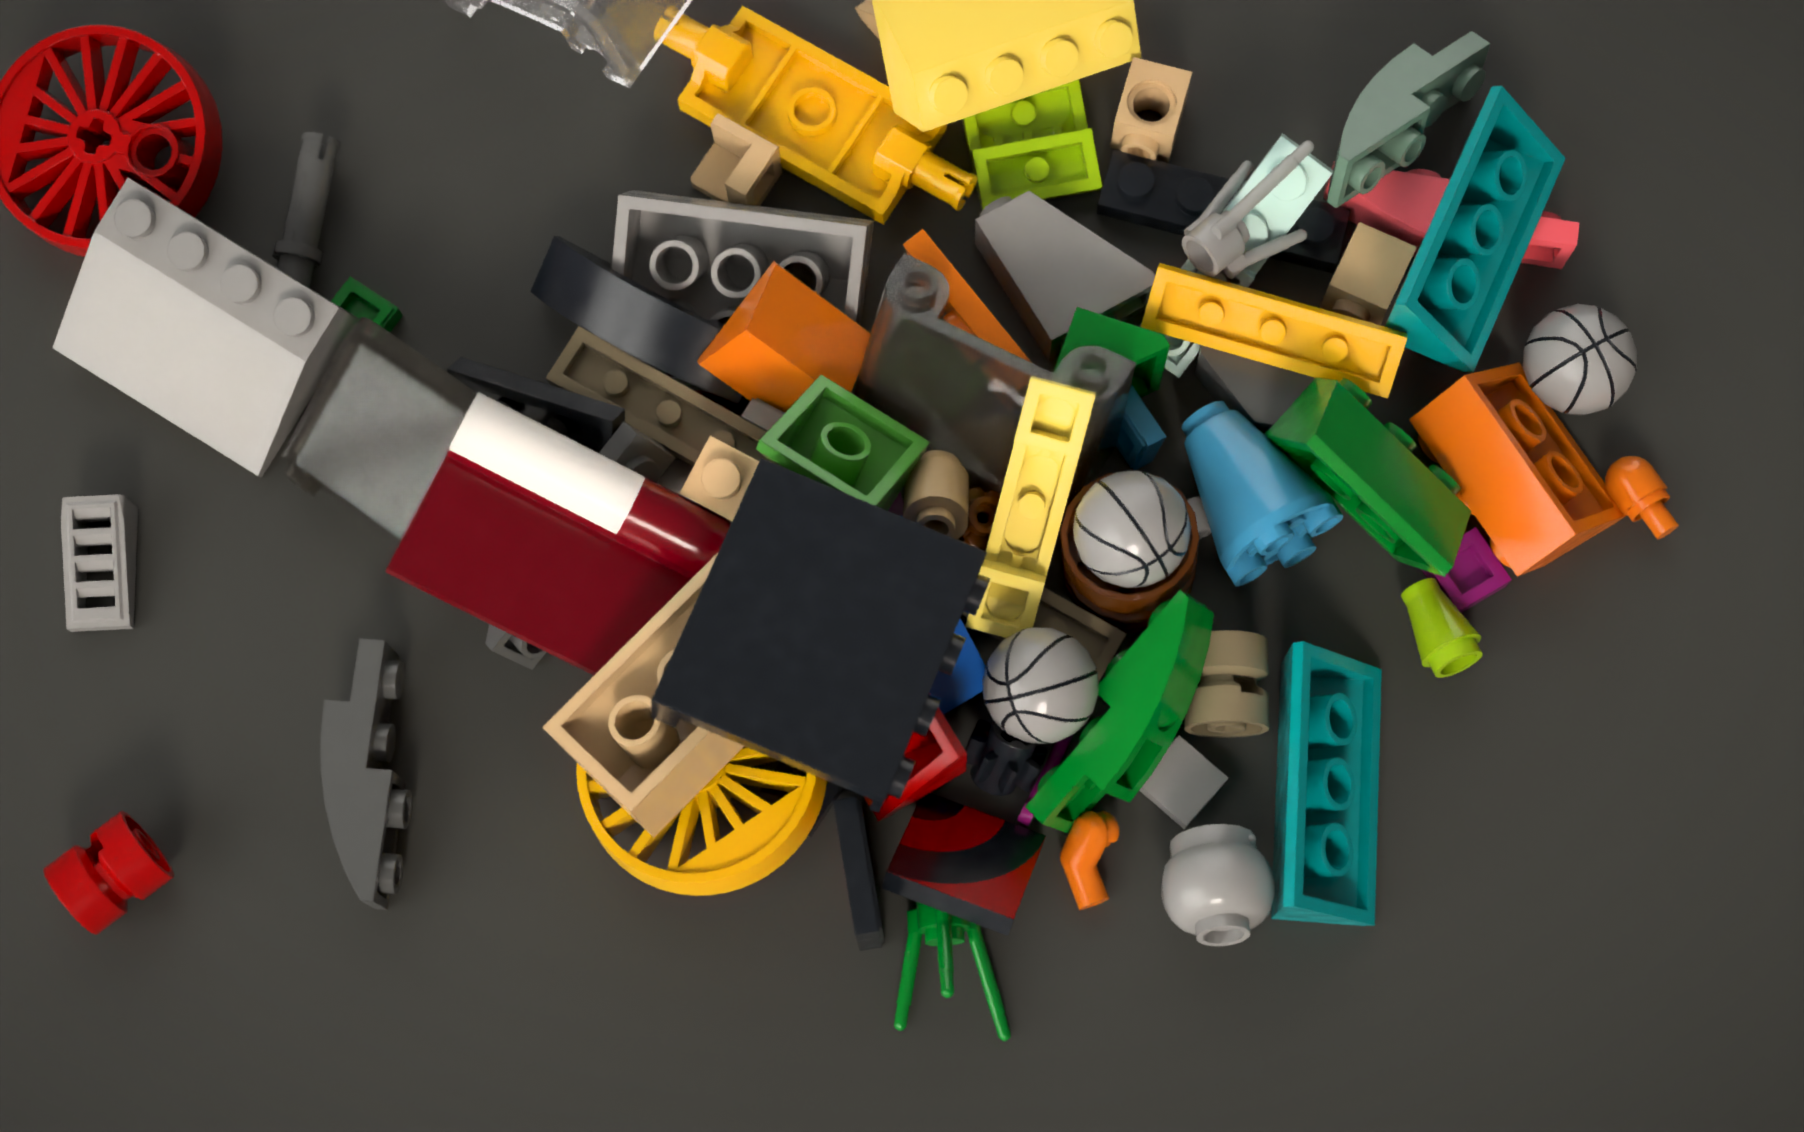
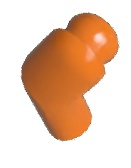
M1088 811L1075 820L1060 852V862L1079 910L1091 908L1109 900L1097 863L1105 848L1118 840L1120 827L1116 818L1106 811L1097 813Z

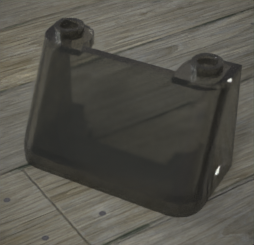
M904 253L890 273L884 287L853 394L928 440L930 443L925 452L943 450L955 455L968 472L969 489L979 487L984 492L993 490L1001 495L1031 375L1096 392L1060 526H1062L1068 505L1084 486L1097 479L1117 445L1136 363L1108 349L1092 345L1081 346L1071 350L1062 359L1054 373L941 320L940 318L944 314L949 302L950 291L948 281L943 273L933 266Z
M361 317L345 336L281 455L282 459L289 466L283 474L312 497L320 489L330 495L333 493L337 494L402 540L477 393L375 322Z

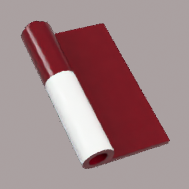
M478 392L385 572L575 667L595 675L719 552L732 521Z

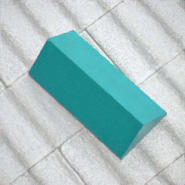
M1492 86L1384 326L1407 333L1408 338L1405 348L1462 372H1474L1566 159L1503 86Z
M1304 641L1292 643L1280 667L1273 850L1275 896L1271 906V919L1375 926L1382 669Z

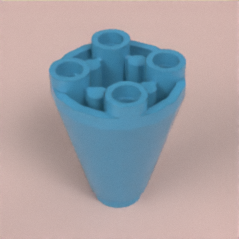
M1215 401L1205 405L1190 415L1182 424L1181 429L1186 435L1184 445L1216 550L1223 568L1236 587L1253 581L1266 571L1269 564L1277 560L1281 562L1284 568L1303 561L1316 550L1312 538L1330 530L1343 519L1340 509L1323 487L1238 410H1230L1224 401Z

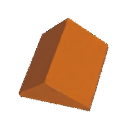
M773 261L697 362L749 401L752 398H758L785 413L820 375L825 376L851 393L874 336Z

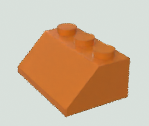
M1520 362L1464 375L1409 419L1419 434L1418 441L1423 452L1432 461L1440 464L1442 469L1458 483L1461 490L1456 496L1471 510V514L1476 516L1489 535L1491 549L1498 560L1505 566L1512 568L1517 577L1549 564L1627 516L1623 515L1606 490L1605 482L1554 410L1545 405L1531 390L1532 388L1529 387Z

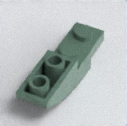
M1470 31L1433 56L1413 43L1388 62L1360 93L1349 113L1330 179L1327 202L1333 207L1338 208L1357 194L1370 192L1381 178L1399 166L1407 167L1413 163L1422 152L1426 143V136L1423 134L1424 129L1432 125L1442 112L1459 101L1466 102L1470 100L1481 88L1486 76L1483 66L1490 43L1473 31Z

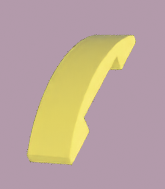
M1031 375L986 548L987 554L979 572L980 575L990 578V582L976 615L968 614L965 627L1005 638L1022 629L1033 627L1096 392Z

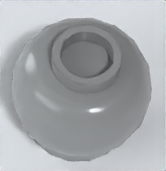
M1209 824L1183 831L1170 841L1171 859L1168 860L1164 867L1161 884L1164 909L1170 919L1184 932L1196 935L1197 941L1204 945L1228 946L1248 939L1250 937V930L1257 927L1269 915L1275 896L1273 872L1268 861L1256 847L1255 835L1251 830L1239 825Z

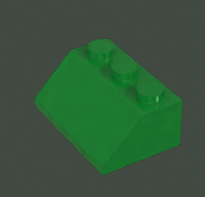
M1316 377L1265 435L1331 495L1332 499L1396 561L1445 577L1454 566L1471 514V510L1456 496L1461 490L1460 486L1441 468L1433 464L1427 468L1415 457L1412 452L1417 445L1401 428L1389 421L1383 425L1367 410L1372 405L1371 399L1356 384L1346 378L1338 382L1337 380Z

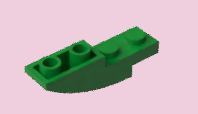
M1179 590L1172 599L1164 601L1153 611L1148 620V627L1134 644L1111 660L1106 668L1104 679L1099 683L1098 693L1110 706L1109 710L1104 715L1093 719L1084 728L1080 735L1078 746L1062 764L1053 767L1042 777L1037 787L1038 792L1025 806L1041 824L1069 834L1075 820L1085 812L1091 811L1106 793L1130 803L1146 783L1172 744L1189 710L1199 684L1209 649L1214 612L1206 605Z

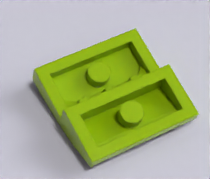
M1079 79L962 119L973 174L978 177L976 188L982 210L1001 197L1010 196L1014 199L1027 191H1031L1043 200L1101 190L1103 188L1092 128H1088Z

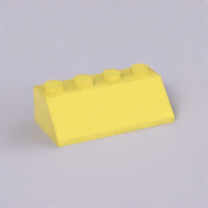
M872 0L894 113L922 132L1131 62L1133 57L1142 58L1134 0Z

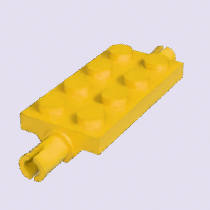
M665 3L659 9V13L664 15L665 19L657 15L654 16L648 31L649 38L659 41L691 59V65L694 68L691 80L677 100L679 109L711 127L710 123L716 114H721L775 144L779 148L782 168L883 225L906 190L914 185L951 205L957 211H960L966 203L962 199L963 196L967 198L971 196L977 183V175L968 173L932 153L946 132L947 124L922 132L894 113L890 90L887 85L744 6L740 8L730 24L721 27L711 25L708 28L676 10L668 3Z

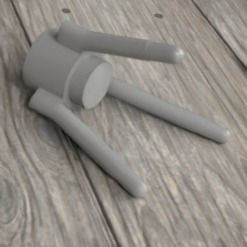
M1310 140L1304 141L1230 211L1222 212L1253 170V163L1249 160L1244 161L1237 171L1232 174L1202 215L1184 230L1185 236L1182 238L1183 250L1189 261L1200 272L1209 277H1215L1223 270L1228 278L1233 279L1246 267L1284 251L1307 238V232L1303 229H1298L1244 252L1245 243L1249 240L1250 234L1241 219L1313 151V142Z

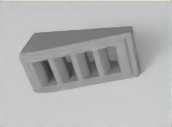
M124 495L62 498L61 535L66 628L70 632L134 629L138 507ZM111 522V527L89 528V523ZM112 545V554L88 555V546ZM113 571L114 580L87 581V572ZM115 596V606L86 608V597Z

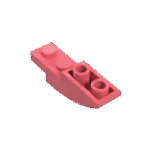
M1413 169L1407 172L1393 170L1381 178L1370 192L1366 194L1359 193L1340 207L1351 209L1348 220L1354 224L1364 223L1416 246L1417 248L1412 256L1415 258L1449 179L1441 178L1438 173L1426 169ZM1331 176L1325 185L1323 197L1325 200L1328 197ZM1543 211L1521 263L1562 269L1577 246L1580 223L1561 220L1559 215Z

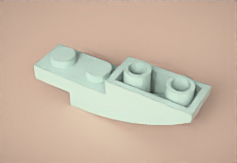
M1282 133L1223 212L1226 210L1230 211L1300 145ZM1312 154L1304 158L1284 180L1241 219L1250 234L1249 240L1245 243L1244 252L1286 235L1333 174V170ZM1268 258L1246 267L1233 279L1228 278L1223 270L1212 278L1248 288ZM1187 259V261L1181 268L1184 270L1205 275L1202 272H1200L1189 261V259ZM1164 335L1170 345L1165 369L1179 378L1198 354L1201 345Z

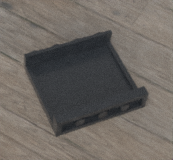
M761 458L651 700V718L675 728L680 719L870 798L873 801L869 809L879 813L887 794L900 799L916 760L904 756L905 750L913 732L926 737L941 699L929 694L938 671L951 676L966 638L954 632L963 611L974 616L976 615L986 592L990 578L978 573L987 552Z

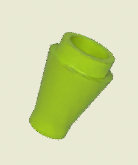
M1435 578L1420 580L1402 592L1401 598L1407 607L1422 666L1431 667L1437 678H1444L1469 668L1482 657L1483 653L1478 645L1481 635L1445 595Z

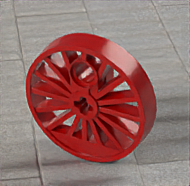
M112 25L79 26L55 33L29 48L14 62L0 81V199L16 219L49 244L66 252L85 257L91 239H85L96 198L98 199L101 221L117 195V186L120 190L127 178L139 184L155 188L168 198L170 203L193 217L197 216L206 203L216 182L222 159L223 140L219 112L208 86L199 73L183 57L166 45L139 32ZM116 46L105 85L101 47ZM141 49L153 53L129 85L138 50ZM79 52L82 53L86 94L66 58ZM173 68L181 81L147 100L169 70ZM53 71L76 112L48 92ZM191 100L195 117L152 123ZM44 104L71 125L40 118ZM36 132L58 137L34 141ZM196 136L195 148L183 138ZM103 141L110 142L109 146L102 145ZM171 146L172 152L169 162L163 168L155 170L154 161L157 153L163 148ZM50 158L25 173L28 161ZM55 181L37 206L31 211L24 198ZM74 195L63 235L54 232L48 227Z

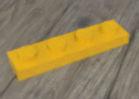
M1159 263L1141 323V328L1314 378L1331 379L1338 382L1346 378L1364 392L1387 399L1408 338L1406 332L1163 263Z

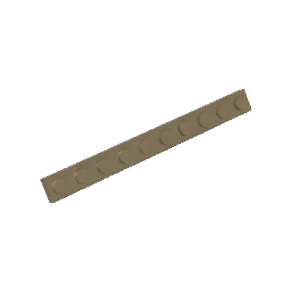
M578 326L546 376L549 385L624 408L625 422L658 442L673 456L693 467L710 435L758 461L761 458L769 461L756 450L759 440L767 431ZM1045 587L1043 588L1033 627L1053 628L1077 639L1092 657L1097 667L1095 671L1098 672V681L1100 683L1105 675L1108 664L1117 655L1124 643L1127 633ZM963 611L960 618L967 622L969 613ZM988 633L1000 641L1006 639L1005 637Z

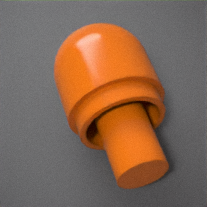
M1625 456L1617 459L1610 465L1605 475V487L1623 515H1627L1632 522L1643 519L1657 540L1667 536L1679 526L1664 505L1670 499V495L1666 491L1668 487L1647 460L1638 456Z

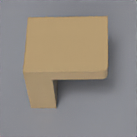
M716 114L710 123L714 144L692 174V187L716 201L760 206L782 174L779 148L723 115Z

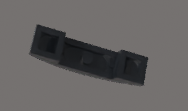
M554 236L531 288V293L564 317L626 353L719 397L737 404L743 403L744 396L704 369L697 362L725 324L716 319L706 320L610 269L611 263L560 236Z

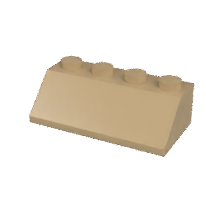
M717 554L542 727L653 838L744 747L739 743L681 719L675 728L651 718V700Z

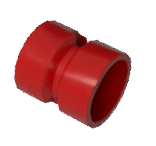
M123 810L90 834L91 845L88 848L74 845L43 869L46 880L60 902L86 930L95 935H98L127 913L129 898L135 897L144 900L174 878L172 867L159 847L141 825Z

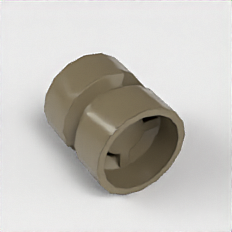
M1211 631L1209 649L1202 675L1189 710L1184 718V731L1189 734L1205 737L1234 738L1259 735L1269 730V693L1259 687V682L1268 675V639L1265 636L1246 631Z

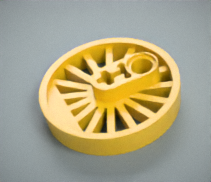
M744 746L654 838L644 829L633 847L627 852L618 845L613 837L637 821L622 807L604 819L598 799L611 796L578 763L576 769L577 787L584 813L596 837L607 853L623 869L644 883L660 890L691 896L722 894L744 888L768 876L783 865L797 851L813 828L822 807L827 780L808 772L806 777L752 768L750 766L778 760ZM741 784L790 793L770 805L741 786ZM734 798L757 813V815L744 822L730 799ZM718 807L733 828V831L723 838L720 836L716 808ZM699 812H701L706 849L688 860ZM680 814L667 870L647 864L646 861Z

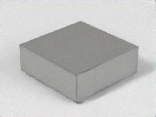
M1179 735L1170 745L1152 775L1139 791L1185 830L1229 778Z

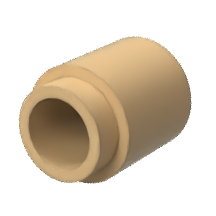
M943 450L927 451L918 461L905 483L903 517L957 540L964 534L968 526V472L961 461L952 453Z

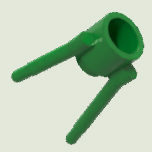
M916 902L917 909L907 911L908 937L894 1020L895 1029L902 1031L907 1026L923 934H925L926 945L937 946L941 994L945 998H950L954 994L953 945L964 943V932H967L998 1037L1002 1041L1009 1040L1011 1032L981 926Z

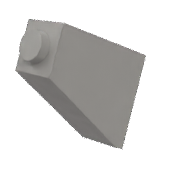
M1027 191L1014 199L1010 196L1001 197L987 205L980 213L979 218L975 219L976 247L1048 362L1059 357L1077 307L1123 322L1146 310L1155 279L1154 272L1031 191Z

